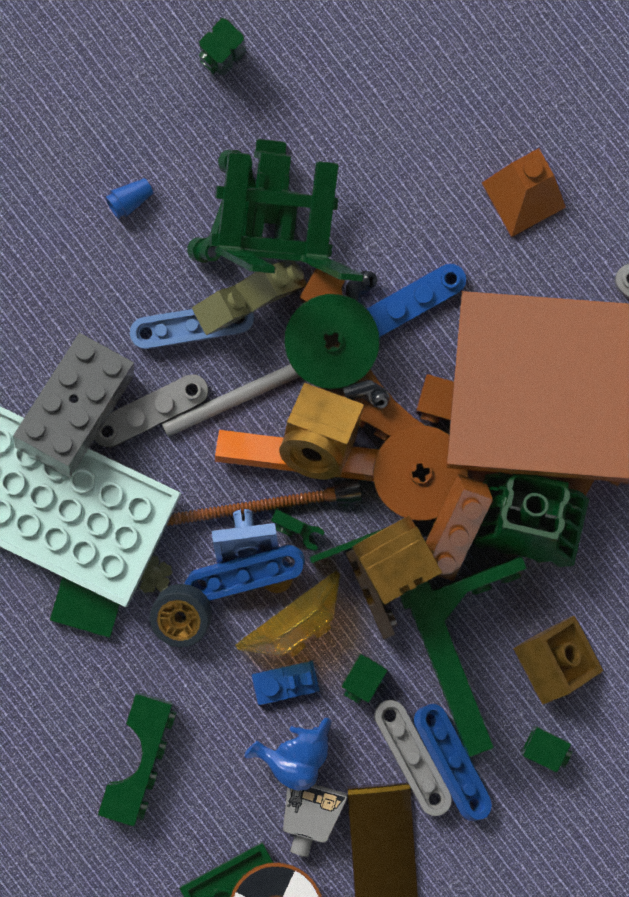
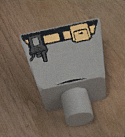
M316 784L307 790L300 791L287 787L283 831L294 834L290 852L308 857L313 840L326 843L346 802L347 793Z

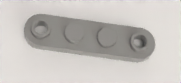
M198 375L184 376L111 412L94 440L103 447H115L202 404L208 396V386L204 379ZM191 384L198 387V392L194 396H190L186 392L187 387ZM105 426L113 428L114 432L111 437L103 436L102 430Z
M394 700L381 702L375 709V722L421 808L432 816L446 813L451 806V794L405 708ZM387 710H393L396 714L395 719L391 722L386 721L384 718ZM433 793H437L440 796V801L436 805H432L429 802V797Z

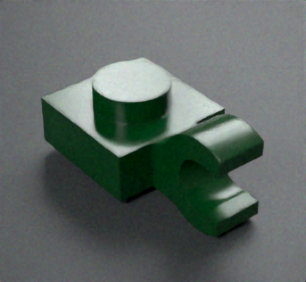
M277 509L271 520L277 523V531L289 537H292L294 532L300 534L305 546L311 550H317L318 546L310 543V534L317 532L324 535L325 533L322 528L310 526Z

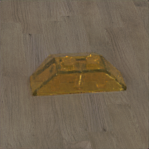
M335 570L235 644L237 649L280 657L289 653L293 657L307 647L304 641L314 634L318 639L332 628L329 623L334 620L340 582L339 572Z

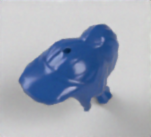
M324 718L319 727H314L313 729L291 726L289 730L292 733L298 734V737L281 743L275 751L256 741L245 751L244 757L247 759L256 757L264 760L274 776L288 788L297 791L307 790L315 785L318 778V769L323 765L328 756V735L332 720Z

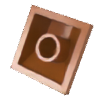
M539 148L510 163L481 183L511 238L566 208L555 176Z

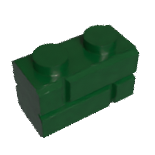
M221 18L212 27V32L208 31L199 41L201 53L198 57L201 59L200 64L212 75L217 72L219 75L224 76L233 67V62L237 63L246 54L244 35L226 18Z

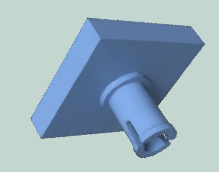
M241 509L233 513L235 528L212 531L217 563L279 547L275 523L254 526L253 512L251 510L244 509L245 521L242 520Z

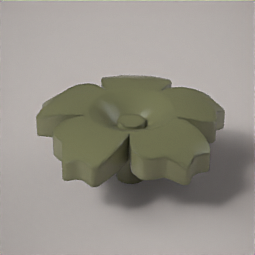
M152 556L142 575L141 580L143 582L139 588L146 593L154 592L156 586L162 592L168 588L170 580L166 576L173 573L172 566L167 565L166 562H162L159 565L158 556Z

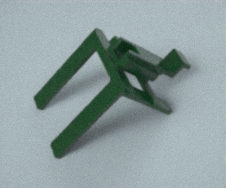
M266 139L256 140L254 157L259 159L256 187L247 188L251 156L247 153H228L224 186L216 185L215 198L222 199L219 233L211 232L209 245L215 246L216 253L252 272L275 274L276 267L258 258L261 257L302 261L337 279L363 282V274L328 258L332 256L333 245L329 244L333 210H337L339 198L335 197L339 168L337 163L316 162L312 195L288 191L291 156L285 154L286 142ZM298 207L310 208L306 241L294 240ZM264 223L275 224L274 238L263 237Z

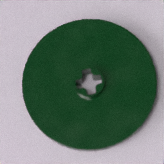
M339 294L320 295L303 303L290 318L285 332V351L292 368L308 383L326 389L343 388L362 379L372 368L379 351V332L370 312L358 301ZM335 333L339 336L337 341L341 345L338 348L333 346L329 350L325 347L326 341L323 338L325 335L332 336Z

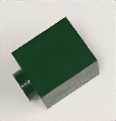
M359 653L341 684V687L346 689L343 695L358 704L361 703L362 699L369 703L388 671L387 668Z
M534 725L520 754L557 773L560 766L565 768L570 760L572 751L569 750L571 743Z

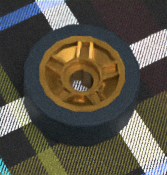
M186 584L172 585L163 590L154 602L150 613L151 627L156 636L169 646L179 648L192 646L200 641L208 630L212 618L210 601L205 594L194 586ZM177 612H183L186 615L185 620Z

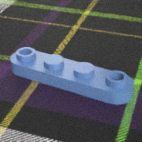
M192 309L147 316L137 319L132 324L130 337L139 348L152 349L237 335L250 330L254 323V314L251 313L245 316L241 324L233 323L225 329L206 335ZM145 328L152 330V336L149 339L141 337V331Z

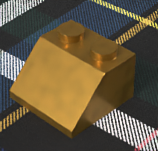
M575 615L534 635L513 648L542 705L570 694L603 672Z

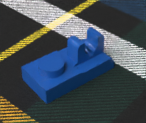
M313 660L251 674L258 705L319 691Z

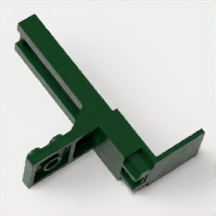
M383 529L309 557L310 561L314 563L352 548V546ZM522 557L511 558L435 589H431L429 581H426L399 596L402 607L404 609L410 608L463 746L469 757L494 747L445 625V620L467 592L471 591L472 595H477L492 589L490 583L499 579L501 583L505 584L521 578L520 571L527 569Z

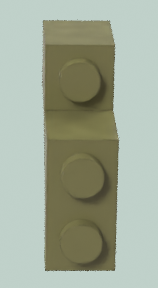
M285 260L273 264L276 267L275 274L255 272L234 286L218 290L193 306L192 310L206 335L218 332L254 311L306 287L307 283L301 267L293 260Z

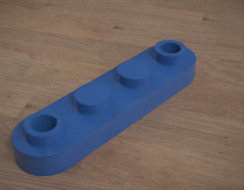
M445 264L368 307L367 310L377 325L379 338L460 293L466 284V275L463 269L456 264ZM447 274L455 275L456 283L452 285L447 284L445 276Z
M285 545L195 569L188 575L184 584L199 589L210 601L296 578L303 570L305 557L299 548ZM290 556L295 562L288 563L284 557ZM197 580H204L207 586L199 585Z
M429 704L419 708L414 716L415 727L460 814L468 821H478L486 818L491 811V799L446 712L437 704ZM426 717L430 720V726L426 722ZM470 801H471V802L473 803V805H474V809H473V810L471 809V807H470V805H469Z

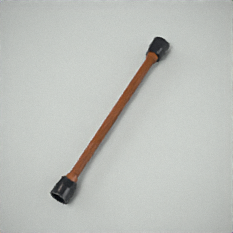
M359 480L333 482V487H327L324 491L320 490V492L312 491V493L308 492L307 494L305 492L304 494L300 493V495L296 494V496L293 494L292 496L288 495V497L280 496V498L276 497V499L275 497L268 500L264 499V501L261 499L256 502L255 500L245 502V504L241 502V504L237 503L236 505L234 503L233 505L229 504V506L225 505V507L222 505L221 507L217 506V508L213 507V509L209 507V509L205 508V510L202 508L201 510L197 509V511L193 510V512L190 510L189 512L185 511V513L181 512V514L180 512L177 514L173 513L167 526H170V524L171 526L174 524L178 525V523L182 524V522L185 524L186 522L190 523V521L193 523L198 520H212L213 518L217 519V517L221 518V516L225 518V516H233V513L240 509L244 515V509H249L256 513L257 511L261 512V510L265 511V509L266 511L269 509L273 510V508L276 510L281 507L285 508V506L288 508L293 505L294 507L301 504L304 505V503L306 505L308 503L312 504V502L320 503V501L324 502V500L329 503L336 502L337 506L362 503Z

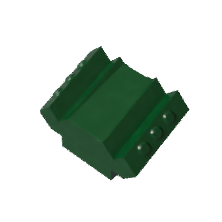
M501 472L485 474L484 483L487 484L493 500L472 543L480 549L493 547L501 554L507 553L536 560L538 563L552 561L558 567L574 566L589 498L578 490L569 489L568 482L543 476L514 473L509 475Z

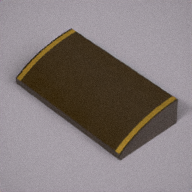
M408 782L347 786L355 897H418L411 789Z

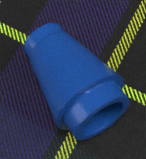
M143 178L110 190V195L106 196L105 200L112 213L119 219L122 216L128 217L154 192L149 182Z

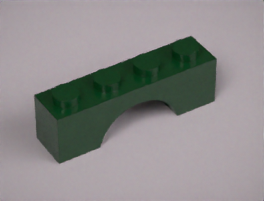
M141 692L135 694L126 724L137 734L141 742L142 759L134 774L126 779L111 781L107 784L98 816L133 827L137 819L143 821L149 803L143 801L147 789L153 790L158 772L153 771L156 758L162 760L167 746V742L162 740L166 728L172 729L177 714L176 711L172 710L173 702Z

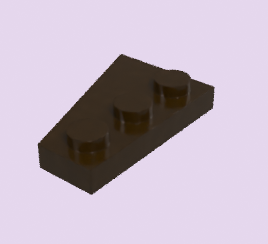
M354 549L345 552L382 638L386 639L395 635L393 628L398 626L391 609L384 610L380 597Z

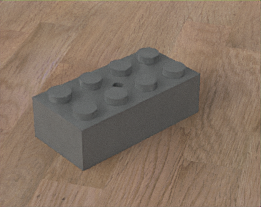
M79 333L14 433L15 447L70 478L135 376L134 362ZM75 396L78 398V401L71 403L69 401L70 398Z

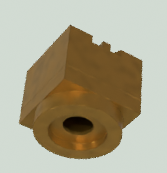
M304 383L287 420L284 439L279 448L282 460L294 471L313 479L325 480L335 476L340 477L357 437L364 404Z
M410 516L397 521L352 546L384 604L442 573Z

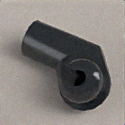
M372 271L360 272L364 275L363 282L350 280L346 285V296L361 303V297L377 284V276Z
M366 380L343 388L345 397L353 401L363 398L378 409H383L389 404L390 396L388 391L372 380Z

